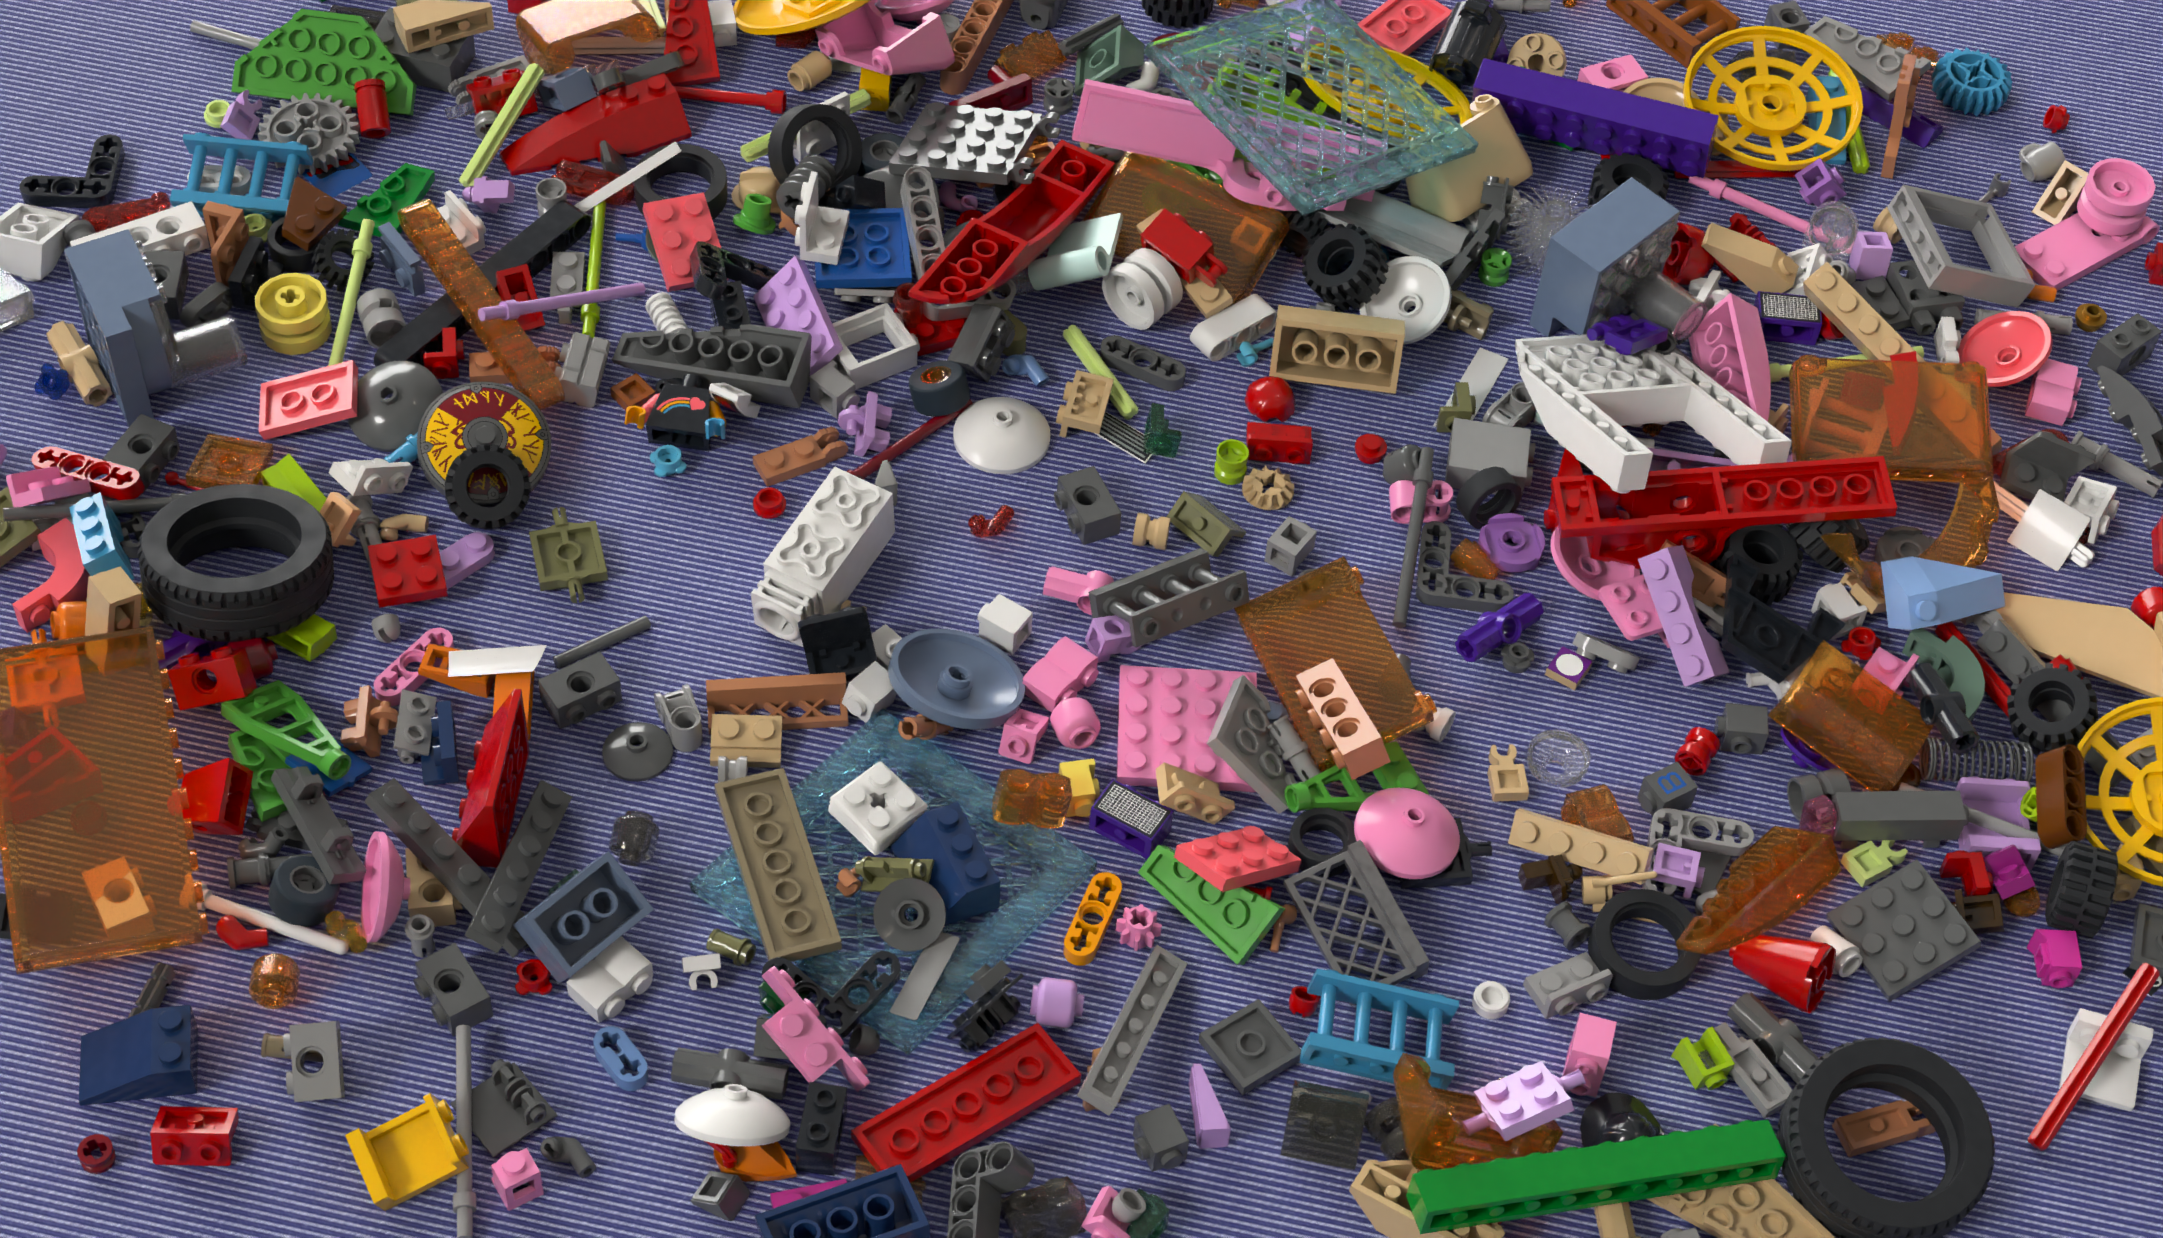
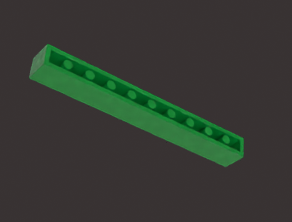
M1768 1119L1754 1122L1745 1120L1734 1125L1721 1127L1711 1125L1695 1131H1674L1668 1135L1655 1137L1640 1136L1633 1140L1616 1143L1606 1141L1596 1146L1583 1148L1568 1147L1562 1151L1544 1154L1534 1152L1524 1157L1511 1159L1496 1158L1490 1162L1478 1164L1462 1163L1452 1168L1439 1170L1424 1169L1418 1173H1413L1406 1197L1420 1234L1776 1179L1786 1156Z

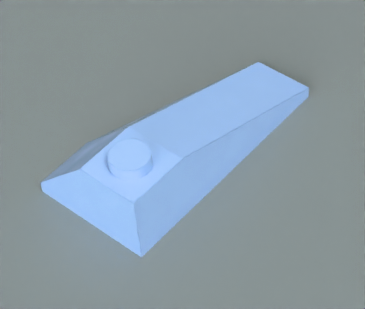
M1913 556L1881 561L1888 628L1914 630L1940 625L2005 607L2002 574Z

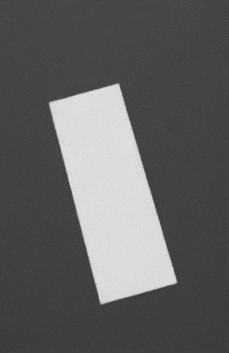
M1479 348L1459 381L1468 382L1470 395H1474L1476 399L1475 414L1471 416V420L1476 416L1508 361V358L1483 348ZM1453 393L1445 406H1451Z

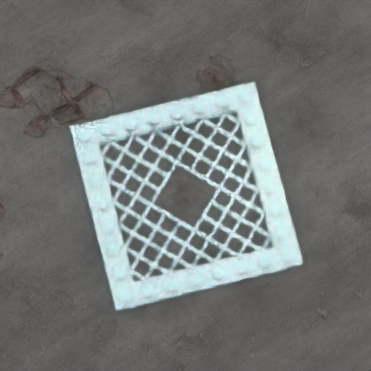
M1285 0L1147 43L1144 54L1170 79L1194 106L1220 130L1302 215L1475 153L1479 145L1457 121L1333 0ZM1311 25L1320 28L1325 35L1311 31ZM1289 32L1304 36V42L1290 38ZM1310 38L1324 42V48L1310 44ZM1268 39L1283 43L1282 48L1269 45ZM1330 44L1339 47L1344 54L1330 50ZM1288 45L1303 49V55L1288 51ZM1246 46L1261 50V56L1247 52ZM1309 51L1323 55V61L1309 57ZM1267 52L1282 56L1281 62L1267 58ZM1224 53L1239 57V63L1225 59ZM1287 58L1302 62V68L1287 64ZM1329 58L1343 61L1344 67L1329 63ZM1245 59L1260 63V69L1245 65ZM1202 60L1217 64V70L1202 66ZM1350 64L1359 66L1364 73L1351 70ZM1266 65L1280 69V75L1265 71ZM1308 65L1323 69L1322 74L1308 70ZM1223 66L1238 70V76L1222 72ZM1331 71L1343 75V80L1329 77L1328 72ZM1286 72L1342 88L1341 121L1285 105ZM1244 73L1258 76L1259 82L1243 78ZM1209 76L1215 77L1216 82H1214ZM1349 77L1364 81L1363 86L1349 83ZM1265 79L1280 83L1279 89L1265 85ZM1225 80L1237 84L1236 90L1222 86L1221 81ZM1369 84L1378 85L1384 93L1369 89ZM1245 86L1258 90L1257 96L1242 92V87ZM1348 90L1363 94V100L1348 96ZM1263 93L1278 96V102L1263 98ZM1229 96L1235 97V102ZM1369 97L1382 100L1383 106L1370 103ZM1241 100L1257 104L1256 110L1242 106ZM1389 103L1398 105L1404 113L1390 109ZM1348 104L1362 108V114L1348 110ZM1262 106L1278 110L1277 116L1262 112ZM1368 110L1383 114V120L1368 116ZM1283 112L1298 116V122L1283 118ZM1389 116L1403 120V126L1389 122ZM1347 117L1361 121V127L1348 124ZM1304 118L1318 122L1319 129L1305 125ZM1261 120L1276 124V130L1261 126ZM1409 122L1419 125L1424 132L1409 128ZM1368 124L1381 127L1382 133L1368 130ZM1325 125L1340 129V135L1325 131ZM1282 126L1298 130L1297 136L1282 132ZM1388 130L1403 134V140L1388 136ZM1346 131L1361 135V141L1346 137ZM1303 132L1318 136V142L1304 139ZM1409 136L1414 137V138H1418V139L1409 141ZM1367 137L1381 141L1382 146L1378 147L1368 144ZM1324 139L1338 142L1339 149L1324 145ZM1281 140L1297 144L1296 150L1281 146ZM1388 144L1395 145V147L1388 149ZM1345 145L1360 149V155L1345 151ZM1302 147L1317 150V156L1303 153ZM1366 151L1375 153L1366 157ZM1324 153L1339 157L1338 163L1323 159ZM1289 157L1296 158L1295 163ZM1345 159L1353 161L1344 165ZM1302 160L1316 164V171L1302 167ZM1323 167L1331 169L1322 173Z
M882 708L791 790L805 833H826V845L810 846L812 854L827 853L828 866L817 867L819 875H828L829 888H824L826 896L830 897V908L835 923L836 917L856 916L857 929L838 930L840 938L858 937L859 951L838 952L837 950L792 961V963L833 997L859 970L849 960L859 959L861 967L865 963V959H869L876 952L889 951L897 957L911 956L913 969L917 962L916 956H920L923 949L911 952L890 949V945L884 942V950L864 951L863 937H876L880 935L876 928L863 929L862 916L873 915L874 907H861L860 889L855 893L856 908L836 909L835 895L843 894L834 887L833 874H839L844 868L849 870L855 868V864L858 861L857 852L869 850L862 843L857 844V838L852 834V844L832 845L831 832H847L848 830L842 824H830V813L828 811L830 797L879 761L883 762L888 768H896L897 776L907 786L923 787L924 799L922 800L928 805L927 811H930V807L946 806L958 802L962 811L970 816L966 817L969 824L976 825L977 839L983 850L984 845L1003 844L1004 857L988 859L992 866L1005 865L1006 878L999 880L1000 887L1007 886L1008 900H1000L999 908L1001 909L992 918H990V911L984 913L985 922L965 923L964 919L959 921L960 924L944 926L943 933H961V945L956 946L952 954L954 955L946 964L917 1020L890 1013L899 993H893V988L862 1019L863 1022L909 1055L967 997L964 991L974 983L970 976L985 963L992 968L999 961H1004L1096 870L1097 861L928 740L920 738L906 740L902 738L898 731L900 720ZM886 756V757H888L890 760H881V759H883V758ZM902 768L917 779H902ZM928 787L943 798L929 799ZM824 813V825H811ZM982 826L997 837H983ZM731 845L690 882V888L692 892L763 945ZM891 845L884 850H891ZM1009 845L1024 856L1010 857ZM852 852L853 865L833 866L832 853ZM1030 864L1031 877L1012 878L1011 865ZM1036 865H1038L1040 868H1042L1038 873H1037ZM1013 886H1023L1014 895ZM913 907L908 908L906 911L908 913V920L913 922V913H918ZM969 931H977V932L967 941L966 932H969ZM890 963L886 965V972H878L877 976L870 981L876 990L879 989L876 986V979L882 973L892 974ZM912 970L901 971L900 979H907ZM858 987L849 993L848 999L853 1004L861 1005L867 1002L870 994L866 989Z

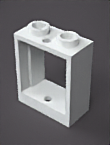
M888 303L833 323L843 350L832 360L837 363L840 373L849 376L853 380L855 390L917 366V351L920 350L918 339L913 333L910 334L900 314L894 313ZM884 332L896 348L858 363L847 346Z

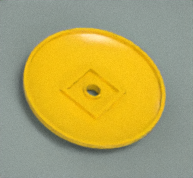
M737 0L733 6L736 25L740 30L755 35H778L801 32L828 24L854 12L871 0Z

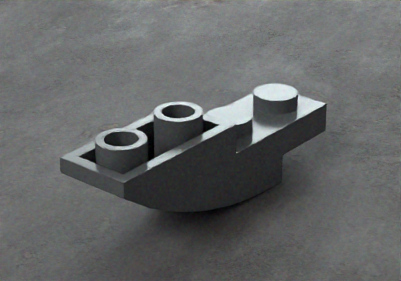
M2103 365L2097 367L2096 369L2101 378L2097 381V384L2102 394L2109 398L2111 406L2108 407L2110 416L2115 423L2120 422L2129 429L2138 444L2141 443L2144 450L2141 453V458L2147 469H2153L2163 477L2162 414L2128 380Z

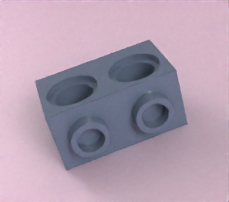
M562 64L545 72L536 87L545 107L567 111L597 96L594 90L596 85L590 71L586 70V68Z

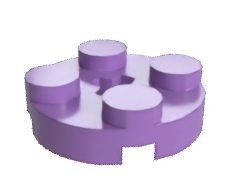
M1514 513L1498 514L1490 518L1488 524L1481 528L1478 538V550L1483 559L1487 561V566L1491 571L1514 573L1534 570L1538 567L1545 548V536L1542 529L1535 522L1533 526L1525 522V517ZM1507 539H1512V542H1513L1514 544H1519V545H1517V546L1507 545V544H1506V540H1507Z

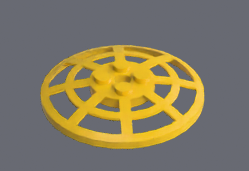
M1774 26L1742 27L1727 31L1713 38L1702 46L1692 58L1683 85L1685 107L1719 115L1717 127L1727 138L1720 141L1715 137L1714 148L1736 161L1767 170H1800L1819 158L1824 162L1834 158L1853 139L1860 124L1863 110L1862 92L1858 81L1850 67L1836 52L1811 36L1795 30ZM1753 41L1754 57L1738 60L1725 68L1712 56L1728 46ZM1765 41L1791 45L1812 55L1802 67L1784 59L1766 57ZM1821 62H1824L1839 77L1848 95L1830 99L1825 87L1812 72ZM1703 63L1716 76L1709 88L1708 101L1691 97L1693 80ZM1755 67L1756 76L1745 80L1743 83L1732 76V74L1743 69ZM1768 67L1785 70L1794 74V76L1787 80L1780 76L1769 75ZM1806 82L1815 91L1820 101L1806 102L1805 96L1799 87ZM1723 83L1736 93L1733 104L1717 102V94ZM1771 103L1776 109L1766 108L1763 104ZM1850 106V123L1843 139L1840 141L1826 136L1825 134L1832 120V110ZM1822 112V121L1817 131L1802 124L1806 113ZM1720 114L1735 115L1742 127L1736 132H1732L1723 122ZM1794 132L1808 139L1798 145L1784 148L1781 137ZM1752 133L1768 137L1771 148L1747 142L1745 139ZM1816 143L1832 149L1820 156L1806 160L1789 161L1787 156L1805 151ZM1739 145L1756 153L1774 155L1776 161L1752 157L1733 148Z
M1333 40L1313 45L1303 57L1301 72L1309 88L1321 100L1339 113L1374 130L1409 140L1418 134H1427L1428 137L1438 139L1451 131L1439 129L1442 123V116L1458 114L1460 125L1473 117L1470 112V102L1454 83L1434 69L1432 72L1429 71V66L1397 51L1364 42ZM1325 57H1359L1361 68L1345 67L1335 69ZM1372 60L1394 66L1415 77L1406 83L1390 75L1373 71ZM1315 61L1327 72L1323 84L1319 83L1310 71V66ZM1353 76L1363 78L1356 79L1351 83L1345 77ZM1334 81L1338 82L1348 90L1347 95L1332 90V83ZM1428 83L1443 94L1453 106L1438 108L1429 97L1418 89L1423 84ZM1414 98L1421 102L1426 108H1418V104ZM1342 101H1344V102H1346V103H1349V104L1351 105V107L1348 106V105H1346V104L1343 103ZM1415 116L1432 117V123L1428 126L1415 121L1414 118ZM1408 125V126L1413 127V128L1418 129V130L1403 128V127H1399V126Z
M2163 697L2136 700L2119 706L2105 714L2088 729L2077 748L2080 750L2083 759L2090 748L2093 747L2108 761L2099 780L2098 796L2086 795V809L2101 810L2110 830L2124 843L2116 852L2118 869L2134 878L2163 887V877L2148 873L2128 863L2136 853L2150 860L2163 863V853L2144 846L2154 834L2163 838ZM2150 714L2153 734L2136 738L2120 747L2117 751L2102 737L2107 730L2125 720ZM2154 746L2157 761L2151 762L2139 770L2126 758L2138 750ZM2116 769L2133 782L2129 797H2109L2110 781ZM2113 811H2132L2142 826L2132 837L2129 836L2119 825ZM2087 823L2085 838L2094 847L2111 851L2103 845Z

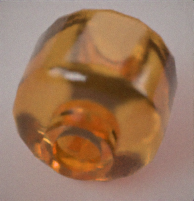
M276 953L263 955L258 958L251 968L249 983L251 998L258 1005L268 1009H278L291 1004L298 994L300 969L297 963L291 957Z

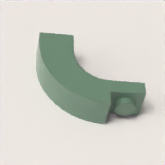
M1924 628L1912 630L1909 633L1902 653L1909 658L1913 653L1920 656L1917 663H1930L1932 668L1936 669L1950 692H1960L1966 704L1965 715L1972 723L1985 689L1983 671L1977 658L1954 635L1945 643Z

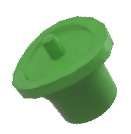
M761 194L746 195L741 213L734 215L733 223L757 234H772L776 226L775 220L770 215L772 200Z

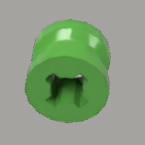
M1501 248L1485 250L1482 254L1481 266L1478 271L1480 281L1491 287H1499L1506 284L1509 278V269L1512 265L1511 255Z

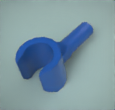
M648 227L643 229L642 234L616 233V241L641 243V247L648 251L645 241Z

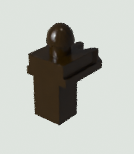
M1562 854L1551 855L1545 860L1521 864L1518 878L1523 891L1549 886L1555 903L1561 904L1569 898L1568 893L1572 892L1570 884L1578 880L1582 876L1583 871L1581 866L1576 864H1568L1566 866Z

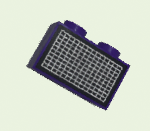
M1758 291L1754 306L1758 308L1765 341L1805 345L1816 344L1822 327V314L1807 296Z
M1112 779L1091 807L1089 829L1148 859L1155 848L1161 845L1171 832L1174 811L1161 805L1159 801H1154L1140 794L1132 786L1123 785Z

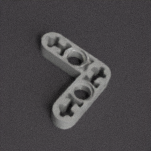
M1662 808L1654 813L1649 827L1647 847L1654 850L1648 872L1653 870L1654 852L1657 850L1658 843L1729 856H1742L1749 851L1754 839V832L1747 823L1739 820ZM1663 821L1669 822V827L1671 828L1668 839L1662 838L1664 830ZM1696 826L1706 827L1710 831L1711 836L1706 839L1698 838L1692 832V828ZM1719 830L1722 831L1721 841L1716 840ZM1738 834L1741 843L1734 842L1732 835ZM1646 879L1642 889L1657 891L1656 881ZM1663 883L1664 891L1662 893L1673 897L1677 886Z

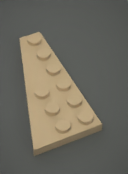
M1775 1179L1647 1199L1717 1238H1835Z

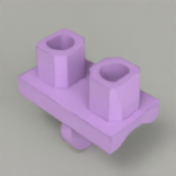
M871 391L867 394L864 406L858 409L856 405H850L848 409L842 410L838 416L839 426L846 430L848 435L856 434L854 455L863 457L868 449L882 452L886 449L890 440V432L877 429L875 426L887 428L892 416V408L877 404L878 394Z

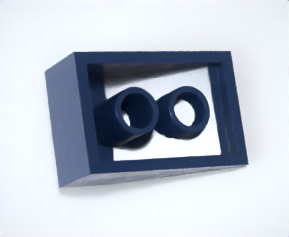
M191 1005L152 1008L81 1036L80 1106L197 1093L198 1027Z

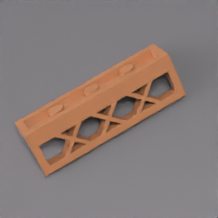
M841 672L706 680L709 734H711L712 714H715V712L730 711L735 715H750L755 709H765L772 716H782V730L848 726L847 707L842 704L846 692V674ZM825 705H840V715L826 716L819 710ZM790 707H800L806 711L801 717L791 718L784 713Z

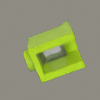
M1713 1026L1705 1030L1698 1042L1692 1044L1688 1037L1681 1039L1671 1055L1672 1058L1679 1061L1695 1090L1704 1086L1708 1090H1714L1728 1081L1727 1076L1735 1065Z

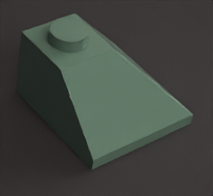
M1121 24L1078 51L1074 93L1077 96L1082 95L1085 79L1110 84L1122 79L1131 72L1139 70L1144 62V44Z

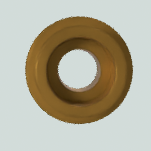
M2082 304L2075 312L2076 324L2086 332H2095L2104 326L2107 314L2096 304Z

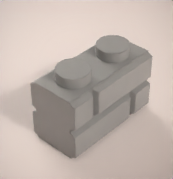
M575 332L572 334L570 344L563 343L559 361L564 362L563 367H556L552 385L558 386L556 394L558 400L568 403L576 402L577 405L588 408L594 407L611 344L609 340L598 337L591 338L590 335Z

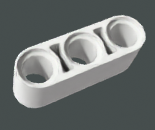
M1252 294L1199 323L1191 332L1190 341L1212 362H1216L1239 350L1242 342L1248 341L1251 343L1272 331L1276 325L1277 312L1258 294Z

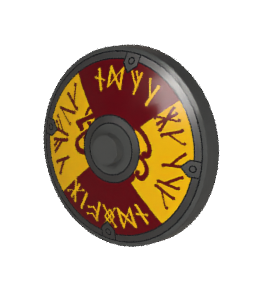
M494 382L462 384L436 398L421 419L417 433L419 464L431 485L444 496L445 478L452 462L466 449H471L480 444L499 445L498 447L507 448L516 457L518 456L523 461L524 467L528 470L529 482H531L530 492L540 483L546 473L551 455L549 426L536 404L516 389ZM490 467L480 468L473 472L467 483V491L470 498L476 504L483 507H492L501 503L506 497L508 490L504 475Z

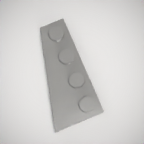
M1827 16L1821 18L1804 32L1805 35L1813 37L1836 52L1850 67L1858 80L1888 102L1895 97L1905 54H1909L1908 50L1900 47L1894 49L1882 44V39L1874 36L1865 37L1858 34V29ZM1924 57L1916 59L1915 67L1921 68L1919 77L1931 68V60Z

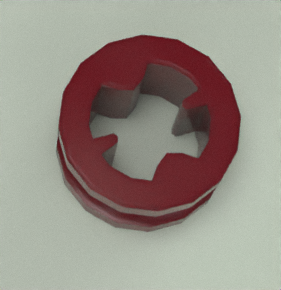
M102 1134L89 1135L78 1145L77 1154L80 1164L85 1171L91 1174L104 1173L115 1163L116 1154L113 1144L108 1137ZM99 1149L102 1157L94 1159L91 1151Z

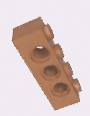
M1333 658L1296 675L1300 689L1295 691L1296 696L1304 710L1310 708L1307 710V714L1315 730L1320 727L1322 728L1318 732L1326 749L1334 748L1330 752L1339 770L1345 768L1351 779L1354 780L1390 763L1380 734Z

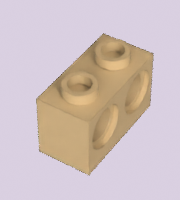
M405 848L407 878H410V895L408 899L410 918L414 915L422 914L432 919L435 927L455 925L456 910L462 909V904L409 848Z

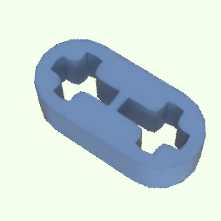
M607 1026L596 1032L593 1038L594 1054L617 1086L626 1091H636L646 1085L648 1081L647 1062L625 1032L615 1026ZM607 1041L612 1045L617 1043L618 1053L615 1054L609 1046L604 1048V1043ZM626 1063L632 1071L637 1070L638 1074L636 1076H632L630 1073L625 1074L623 1064Z

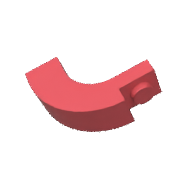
M66 517L37 535L43 557L55 567L54 572L45 583L12 604L19 626L27 633L37 626L46 623L51 616V611H56L58 605L62 602L86 601L88 577H90V574L82 563L74 525Z

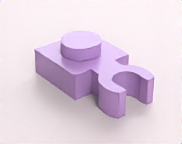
M247 89L236 97L235 102L229 105L220 127L236 139L252 140L260 118L254 113L261 109L262 101L259 99L251 104L248 100L250 91Z

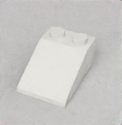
M19 202L0 216V275L13 274L31 282L42 280L53 271L66 246L63 238L65 227L71 222L79 220V215Z

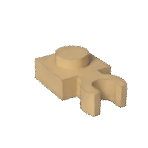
M1509 744L1507 756L1498 754L1496 745L1491 746L1489 753L1491 765H1489L1487 774L1493 802L1523 801L1528 799L1529 788L1524 764H1514L1517 750L1513 744Z

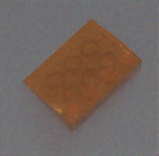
M1825 640L1820 643L1768 714L1771 719L1869 791H1890L1909 767L1934 726L1926 725L1923 722L1918 708Z

